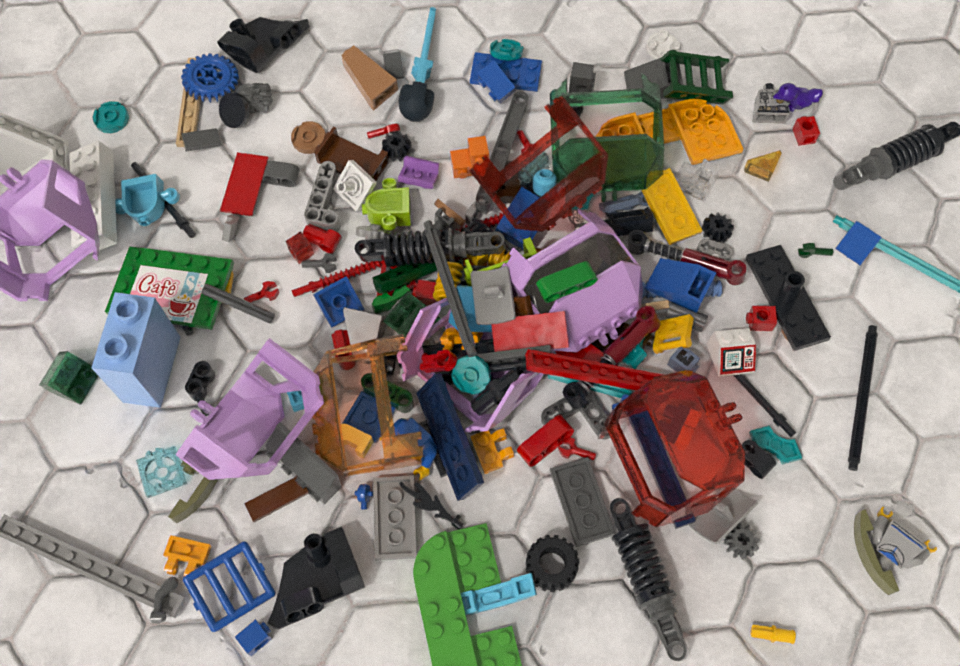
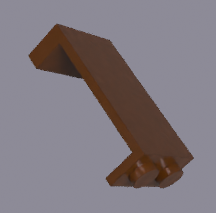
M334 126L330 132L325 134L324 140L314 151L317 163L322 164L325 161H331L335 164L336 171L339 174L344 170L348 160H354L375 181L378 180L389 164L388 152L381 150L377 155L338 136L337 129Z

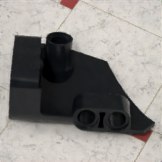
M258 17L245 24L242 19H236L229 25L231 31H227L217 41V44L241 66L254 73H258L282 48L287 49L310 27L308 19L277 21Z

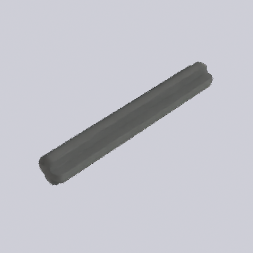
M205 284L202 289V294L267 323H272L274 320V313L212 285Z

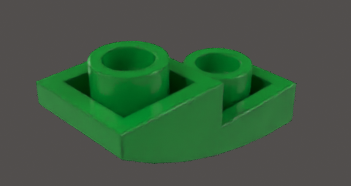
M404 285L401 289H396L392 296L387 292L378 295L372 303L373 312L377 314L383 313L402 305L411 298L410 289Z

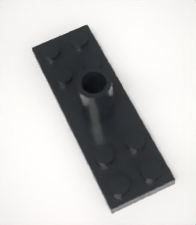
M777 245L747 254L745 259L769 305L776 307V318L793 351L829 341L831 336L803 286L805 278L803 274L794 270L782 246Z

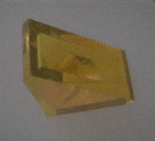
M781 150L747 160L744 172L769 182L782 154Z

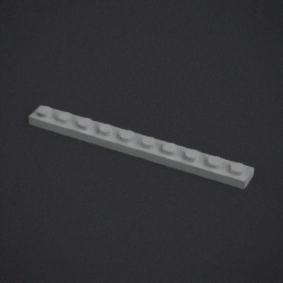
M4 514L1 518L0 537L154 608L155 594L161 586ZM171 591L164 597L162 611L176 618L186 598Z

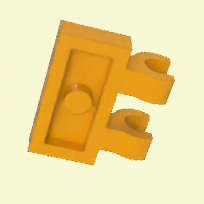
M455 327L446 329L440 337L441 345H444L443 350L451 351L454 344H462L459 332ZM471 332L475 343L479 342L483 332Z
M504 428L495 431L493 434H490L488 430L470 436L484 474L502 468V461L514 457L511 446L502 449L500 452L496 449L495 443L507 439Z
M170 535L163 554L164 557L168 558L164 571L169 575L175 576L178 562L183 561L188 563L184 576L196 570L199 565L206 564L212 546Z

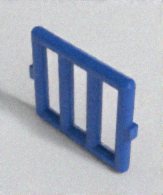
M246 541L239 543L183 577V582L194 600L193 605L196 611L199 610L212 632H217L273 598L276 594L264 572L266 569L262 562H258ZM242 551L265 590V593L255 599L231 559ZM222 563L225 564L246 601L245 605L236 610L212 570ZM204 574L227 613V616L217 622L194 583L195 579Z

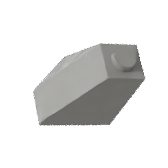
M344 308L343 312L352 355L354 358H358V362L370 364V361H374L377 356L379 339L383 338L389 316Z

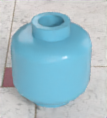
M548 169L536 172L533 177L534 192L542 197L552 195L556 191V175Z

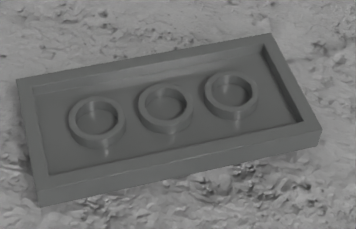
M586 457L550 468L549 471L575 546L579 547L615 535L613 524L589 458Z

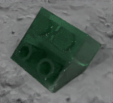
M406 292L383 322L405 340L420 309L427 306L409 292ZM439 316L436 318L434 324L441 319Z
M61 351L57 354L39 386L57 396L81 405L98 375L89 363L68 351Z

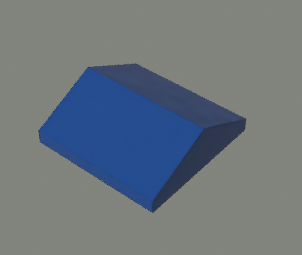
M347 276L313 294L331 328L345 321L344 308H352L358 311L365 310Z

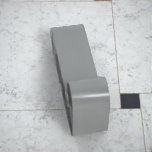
M325 161L319 167L304 217L307 225L311 224L326 231L332 229L338 232L340 229L338 214L333 210H328L334 191L333 188L338 179L335 164L331 161Z

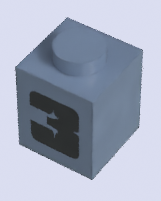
M679 347L670 357L667 365L686 379L689 374L693 376L700 366L697 364L700 357L688 348Z

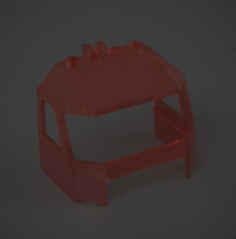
M559 95L552 100L554 102L552 106L549 104L544 106L557 125L501 171L496 168L486 154L482 157V163L479 164L477 161L469 170L515 229L539 232L544 230L550 231L557 225L556 221L561 217L565 219L573 215L572 208L575 206L579 209L582 208L583 204L587 201V196L591 193L595 195L603 189L601 185L605 183L608 154L563 95ZM578 125L599 152L582 163L527 207L515 219L495 191L563 135Z
M690 370L654 377L613 409L606 418L604 427L598 439H602L607 432L609 433L640 501V504L631 514L638 518L640 516L656 528L708 513L745 481V451L731 424L741 421L743 417L739 413L727 418L725 413L733 411L737 405L735 402H731L721 406L707 377ZM648 410L679 477L702 489V491L675 506H671L654 497L619 425V419ZM725 488L718 495L707 496L717 489Z

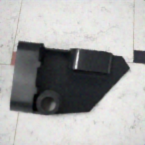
M342 526L324 533V536L316 533L308 535L304 540L305 547L284 562L276 602L267 622L269 625L277 629L284 628L319 613L325 604L365 588Z

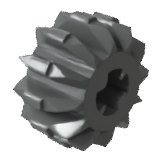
M739 523L726 536L727 539L723 541L724 545H729L726 552H734L733 558L740 555V558L744 560L747 556L752 557L754 555L753 551L759 549L756 543L760 541V538L754 537L757 533L756 530L749 531L750 525H746L743 529L742 524Z

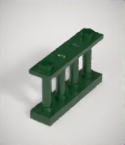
M669 50L660 58V62H668L670 65L671 84L663 91L664 98L681 100L702 99L706 100L707 103L723 105L733 98V91L723 88L721 68L729 63L728 58L677 52V50ZM677 64L685 66L686 85L678 83ZM692 66L700 68L701 87H696L693 84ZM707 68L714 69L716 89L708 86Z

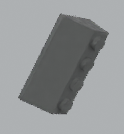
M281 422L277 424L265 445L269 458L273 456L291 432ZM298 438L295 439L279 461L282 465L281 469L288 476L292 474L296 477L295 482L302 489L306 487L310 491L309 495L316 502L320 500L325 505L342 488L338 474Z

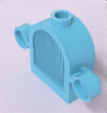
M157 174L122 180V199L118 198L115 200L116 213L119 215L127 213L139 225L148 226L160 218L164 211L165 201L169 204H175L179 201L180 194L174 188H168L164 191V182Z

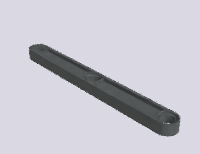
M523 91L515 92L475 198L474 205L477 210L487 211L493 202L528 104L529 96ZM517 98H522V99H524L525 101H524V102H519V101H517L516 99H517ZM499 147H504V148H506L507 150H506V151H500L498 148H499ZM480 199H484V200H486L488 203L485 204V205H484V204H480V203H479V200H480Z

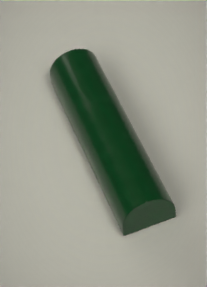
M435 262L432 264L419 263L418 265L412 263L411 265L405 264L372 277L376 291L379 294H383L435 273L438 270Z

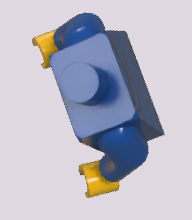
M404 418L398 419L379 440L385 439L387 441L385 447H388L397 437L421 461L422 466L415 469L413 473L414 475L420 474L419 480H422L430 474L428 468L431 467L435 459L437 447L431 435L413 418L409 420Z

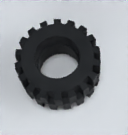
M546 535L544 539L540 537L536 543L531 545L526 557V573H532L535 587L539 586L545 592L546 590H550V592H555V590L562 591L565 587L570 586L579 569L577 550L573 549L574 545L571 542H566V538L559 539V535H554V537ZM547 553L559 555L565 564L563 571L559 574L546 573L540 566L541 557Z

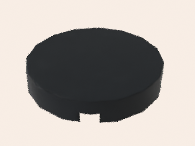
M227 93L223 95L219 103L220 118L230 128L244 126L246 119L249 118L248 103L239 93Z

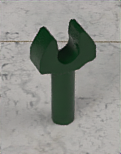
M815 243L802 244L803 248L798 249V254L802 258H808L812 255L832 256L834 253L833 249L815 247Z

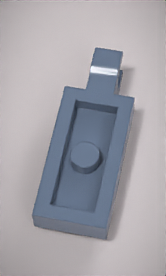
M640 192L636 195L631 194L598 204L599 210L604 213L607 212L609 215L616 213L617 210L633 209L635 205L639 204L648 206V203L642 200L644 195Z

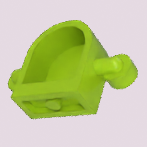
M385 178L382 181L383 189L376 190L367 196L365 204H362V214L367 215L371 224L381 225L383 229L388 231L394 230L397 226H411L409 187L397 188L394 178Z

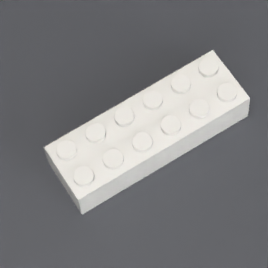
M96 141L70 152L69 161L70 173L85 182V188L97 222L100 241L99 250L117 244L113 150L100 141ZM71 229L72 247L76 249L87 239Z

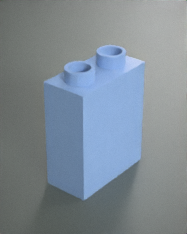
M115 292L92 369L123 403L161 408L180 341V335L156 298Z

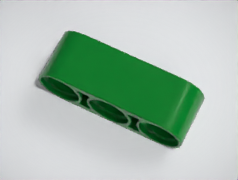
M584 261L538 280L536 285L544 302L548 303L590 287L598 281V278L590 263Z

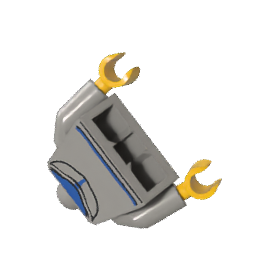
M882 507L877 513L878 518L873 529L874 548L882 554L878 558L882 571L885 572L892 563L900 569L922 565L929 555L937 550V547L935 546L930 549L928 547L930 540L921 542L894 520L890 519L893 515L892 511L885 515L883 513L884 507Z

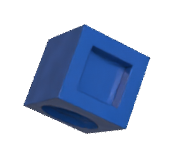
M256 619L235 636L236 640L250 656H253L272 640L269 635L271 632L270 628L264 621L260 624Z

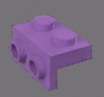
M405 156L403 168L398 175V182L420 186L424 189H433L438 179L439 163Z

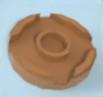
M306 121L293 129L291 141L298 152L313 154L315 148L324 140L326 132L319 123Z
M437 199L434 202L437 208H441L447 216L454 218V221L460 226L466 223L461 216L441 200Z

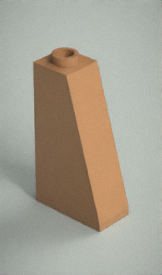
M353 45L341 55L344 68L373 111L398 91L397 79Z

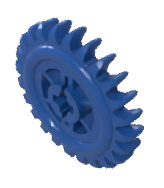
M209 53L208 56L202 54L201 58L196 56V60L191 59L190 64H186V68L182 70L181 79L183 80L182 85L185 91H189L190 97L194 94L196 100L201 96L202 102H204L206 97H208L210 103L212 97L218 102L219 95L223 97L224 93H231L230 89L236 90L234 85L238 86V69L234 63H231L230 59H226L225 56L219 57V54L212 56V53Z

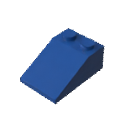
M521 187L494 232L502 233L506 241L516 247H521L524 251L523 240L529 237L533 240L553 205Z

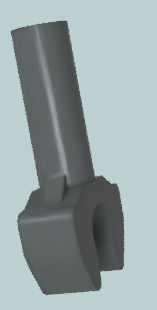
M325 253L321 260H302V268L322 267L325 273H331L337 269L336 265H328L327 263L335 262L337 259L333 254Z

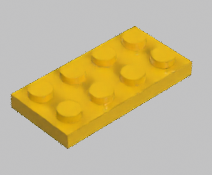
M670 168L643 177L637 181L669 245L696 236L703 231Z

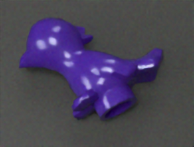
M785 83L780 86L773 98L787 101L789 103V110L794 112L795 109L801 110L812 105V102L818 103L823 95V91L816 88L808 90L807 88L796 87L792 83Z

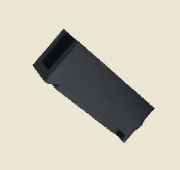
M649 207L644 210L616 212L609 215L605 212V220L603 221L613 229L617 236L629 235L633 230H641L644 233L653 232V214Z

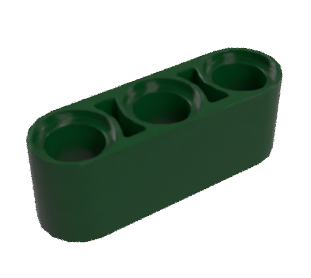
M367 373L362 376L361 386L363 392L395 407L401 413H408L413 409V396L408 390L383 378L376 380L373 373ZM369 382L375 383L372 387H366V384ZM385 391H392L389 396L383 395ZM403 399L409 400L407 404L403 405L400 403Z

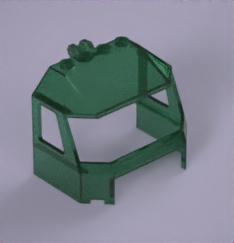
M641 73L642 88L568 93L566 78L557 90H552L550 92L553 173L557 177V184L572 194L601 192V202H606L605 192L612 191V199L615 202L617 201V191L644 190L663 175L664 135L660 86L655 82H650L647 76ZM644 102L654 109L653 138L647 134L571 138L561 146L559 144L558 115L570 106Z

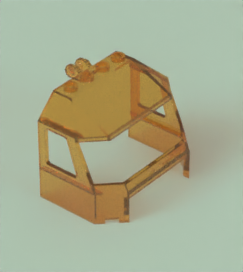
M404 335L376 338L328 350L324 353L313 371L319 376L320 394L323 395L324 404L311 418L316 422L312 423L313 436H318V443H315L316 455H320L322 461L344 477L420 465L422 461L423 448L418 446L417 439H422L421 432L395 435L383 356L395 355L398 352L408 350L407 345H402L405 343ZM366 349V353L331 358L335 355ZM369 358L384 458L347 466L332 364Z

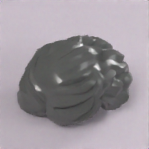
M268 83L242 84L234 92L241 94L240 96L246 99L249 106V114L256 113L254 109L266 113L273 102L271 98L272 93H270L272 90Z

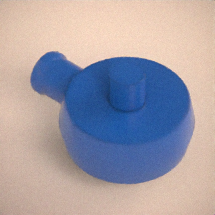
M360 484L354 494L357 496L358 501L361 502V510H366L367 503L370 497L373 496V491H371L368 484Z

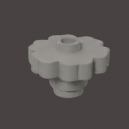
M370 224V226H358L356 228V235L365 237V240L383 239L384 232L388 230L383 229L381 225Z

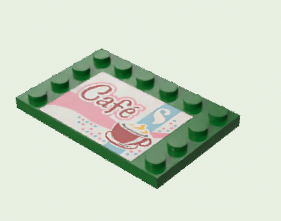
M129 246L105 313L107 315L109 313L115 292L154 297L172 324L213 330L221 302L201 292L205 284L225 291L234 261L232 259Z

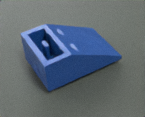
M660 258L644 289L697 313L715 278L716 272L698 264Z

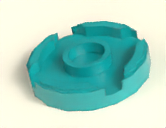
M502 39V42H498V40L492 42L489 52L494 58L510 61L522 57L524 48L518 41Z
M109 101L101 104V107L98 109L96 108L92 118L99 131L111 134L122 130L128 124L129 114L121 103Z
M466 355L456 362L452 372V380L460 391L478 394L490 383L491 370L482 358L478 356L468 357Z

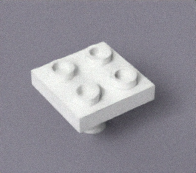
M348 160L333 190L357 212L362 210V204H365L367 196L373 191L377 182L354 160Z

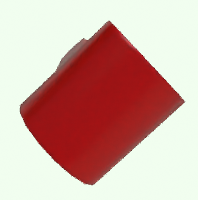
M309 224L305 226L302 238L318 245L323 251L333 254L342 236L332 229L326 231Z
M336 330L331 334L335 358L340 368L350 370L355 366L356 359L352 355L348 331Z

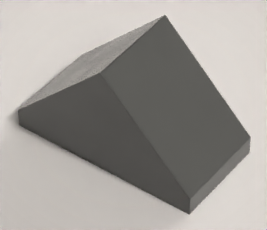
M400 50L382 51L385 70L396 79L404 78Z

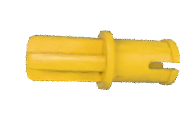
M755 624L751 626L750 630L751 637L770 640L771 643L775 641L795 643V630L776 628L775 625L768 627Z

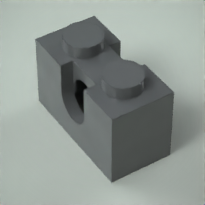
M573 62L568 95L572 92V95H578L579 99H589V94H593L596 73L593 72L594 65Z

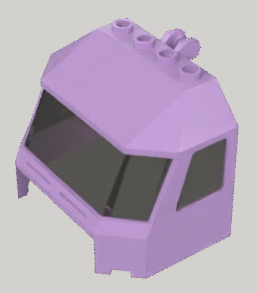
M577 209L578 213L589 223L527 260L513 247L509 253L511 255L509 261L502 265V267H509L513 297L530 295L533 314L565 311L569 348L554 349L555 351L578 352L597 339L603 346H606L608 338L605 334L608 333L610 338L615 340L618 337L615 328H618L630 318H634L641 307L643 295L641 266L607 223L595 213H587L581 209ZM584 261L590 263L598 278L595 284L555 301L544 302L536 285L538 280Z

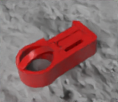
M446 349L437 351V354L433 355L424 353L421 358L423 362L420 363L419 368L426 373L448 372L456 365L457 357Z

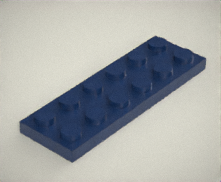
M441 373L434 374L418 390L416 395L456 499L460 501L467 498L484 484V480L447 390L446 383Z

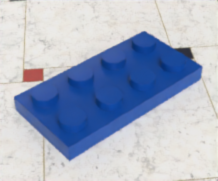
M475 52L470 84L480 85L477 81L479 79L477 73L494 60L517 90L538 92L542 60L519 58L506 61L494 58L491 54Z

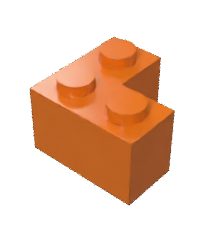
M486 136L467 138L468 148L450 151L454 179L484 175L489 162Z

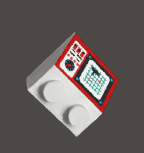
M750 329L714 331L706 345L718 376L754 373L756 343Z

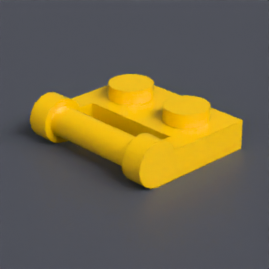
M687 314L661 320L659 329L655 331L653 341L654 353L659 354L663 353L664 350L679 347H691L692 341L690 337L694 318ZM681 336L679 340L663 343V340Z

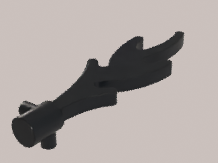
M402 481L399 483L405 492L421 500V502H413L415 507L425 511H439V514L434 515L435 518L445 519L451 522V525L456 529H461L464 524L459 521L461 516L457 515L454 519L444 509L437 495L434 496V501H432L429 493L418 482H415L414 485L419 490V493L409 489Z

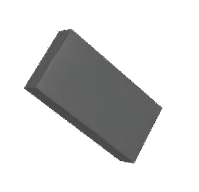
M217 128L181 133L186 152L221 146Z

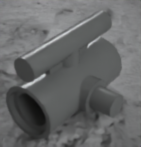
M672 302L666 318L670 319L690 314L694 318L692 329L701 332L708 316L700 312H693Z

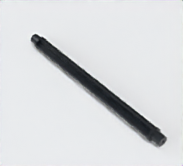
M874 325L868 326V332H866L848 457V469L851 471H857L858 464H860L878 337L877 326Z

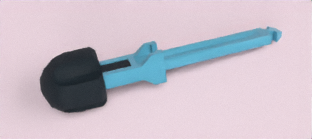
M430 7L421 57H415L414 59L415 66L412 67L411 74L415 81H413L412 85L405 84L400 89L399 110L404 118L412 122L424 120L433 109L434 92L427 89V84L424 82L430 78V69L433 67V61L428 60L436 14L435 7Z

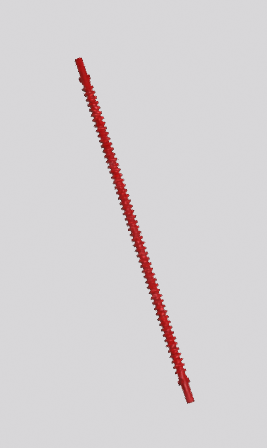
M576 185V188L572 186L571 189L562 190V193L557 192L556 195L553 193L552 196L543 197L542 199L551 205L553 203L558 204V201L562 202L563 199L565 201L568 199V192L575 191L580 186ZM499 213V216L495 214L494 217L490 216L489 219L485 218L484 221H480L489 228L491 225L495 227V224H499L504 214ZM382 261L360 263V266L355 265V268L350 267L349 270L346 268L344 272L340 270V273L335 272V275L330 274V277L325 276L324 279L319 278V281H310L308 285L291 290L292 294L296 297L310 291L313 293L321 287L324 289L326 285L329 286L346 276L348 279H351V276L356 277V274L360 276L362 272L364 274L366 271L371 272V269L381 268Z

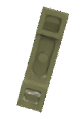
M203 477L189 500L185 502L179 499L168 517L173 522L179 523L193 514L206 501L218 479L208 480L206 477Z
M865 509L856 514L854 519L856 548L861 562L871 579L887 595H892L900 590L892 571H882L867 535L874 528Z

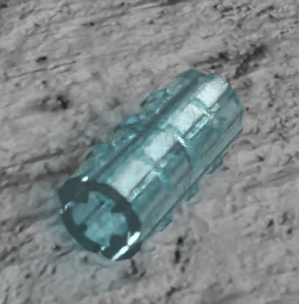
M537 151L532 155L531 159L518 172L519 179L522 182L530 183L533 180L534 174L544 169L549 162L548 155L542 151Z

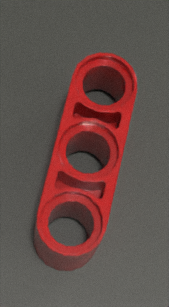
M557 415L525 440L517 448V452L529 467L535 466L573 435L574 429L562 415Z

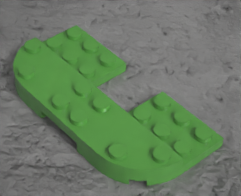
M487 523L447 533L444 531L431 537L421 547L416 556L413 577L432 666H522L512 626L470 636L461 593L470 590L476 591L501 583Z

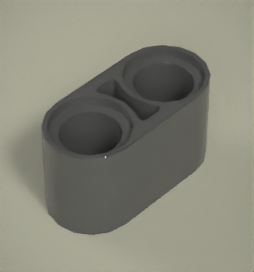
M268 161L263 174V181L272 185L295 187L300 168L291 163Z

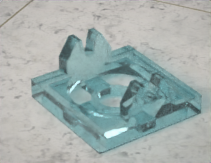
M176 446L165 450L163 448H155V452L147 451L146 457L136 460L147 498L187 484L180 458L175 455L178 452ZM162 457L171 459L175 464L169 467L164 465ZM155 460L157 467L154 472L147 474L148 466ZM163 467L167 468V475L159 478L157 471ZM177 471L174 479L168 480L170 474ZM158 479L161 483H156L154 486L149 481Z

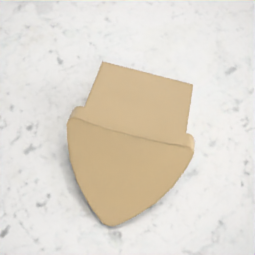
M669 301L644 303L641 306H652L655 311L669 308Z

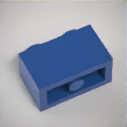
M494 60L477 73L479 78L477 81L483 88L486 87L490 91L488 95L494 102L497 100L501 104L516 91L513 83Z

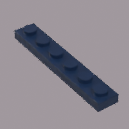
M648 410L629 416L628 420L675 529L695 523L696 519Z

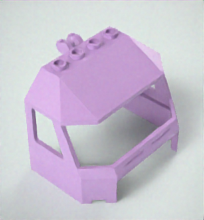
M42 159L23 176L13 167L7 170V175L2 174L0 176V182L8 187L0 195V239L4 242L8 262L7 265L0 261V291L18 301H28V299L39 298V301H48L50 285L92 251L93 258L98 261L100 246L98 227L85 188V182L53 160ZM64 225L87 239L47 273H22L15 246H40Z
M447 298L420 309L397 354L398 362L402 364L404 372L402 374L403 382L416 375L427 382L435 374L434 372L426 373L419 368L420 363L423 362L421 360L424 354L422 345L444 325L445 329L453 327L448 322L451 309L446 316L434 324L441 308L449 305ZM483 332L480 340L493 339L492 332ZM509 371L491 372V378H501ZM523 371L524 373L515 382L511 383L493 414H483L482 416L473 411L470 401L447 382L445 383L454 406L474 422L464 432L476 430L481 432L490 430L505 419L535 390L544 374Z
M269 338L245 372L215 408L203 400L199 401L198 407L203 412L209 414L208 417L196 409L190 412L193 419L202 424L194 427L175 455L208 480L270 474L277 467V463L316 411L324 404L323 395L320 394L319 376ZM264 361L288 381L272 385L257 374L255 370ZM301 391L305 414L267 463H249L272 434L277 424L285 417L280 393Z

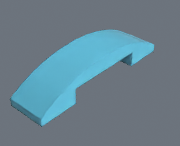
M532 573L476 591L470 590L461 593L466 616L507 606L537 595Z

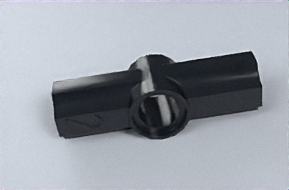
M514 367L501 378L488 383L485 387L486 390L470 401L473 411L482 416L495 405H499L511 383L515 382L524 372L518 367Z

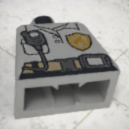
M772 83L765 84L763 89H760L757 93L754 103L753 123L786 124L790 115L787 101L773 98L778 90H774Z

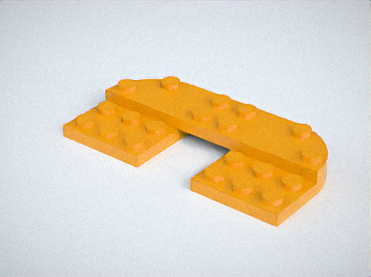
M688 99L668 104L666 109L636 115L633 112L608 120L596 134L593 155L594 160L598 162L601 172L605 173L606 185L611 186L659 172L650 147L681 140L691 165L742 153L743 146L729 116L723 109L717 105L714 107L707 104L706 100Z

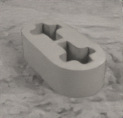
M702 239L697 246V251L709 255L718 254L719 258L728 261L733 254L730 246L710 239ZM704 246L708 247L707 251L703 250Z

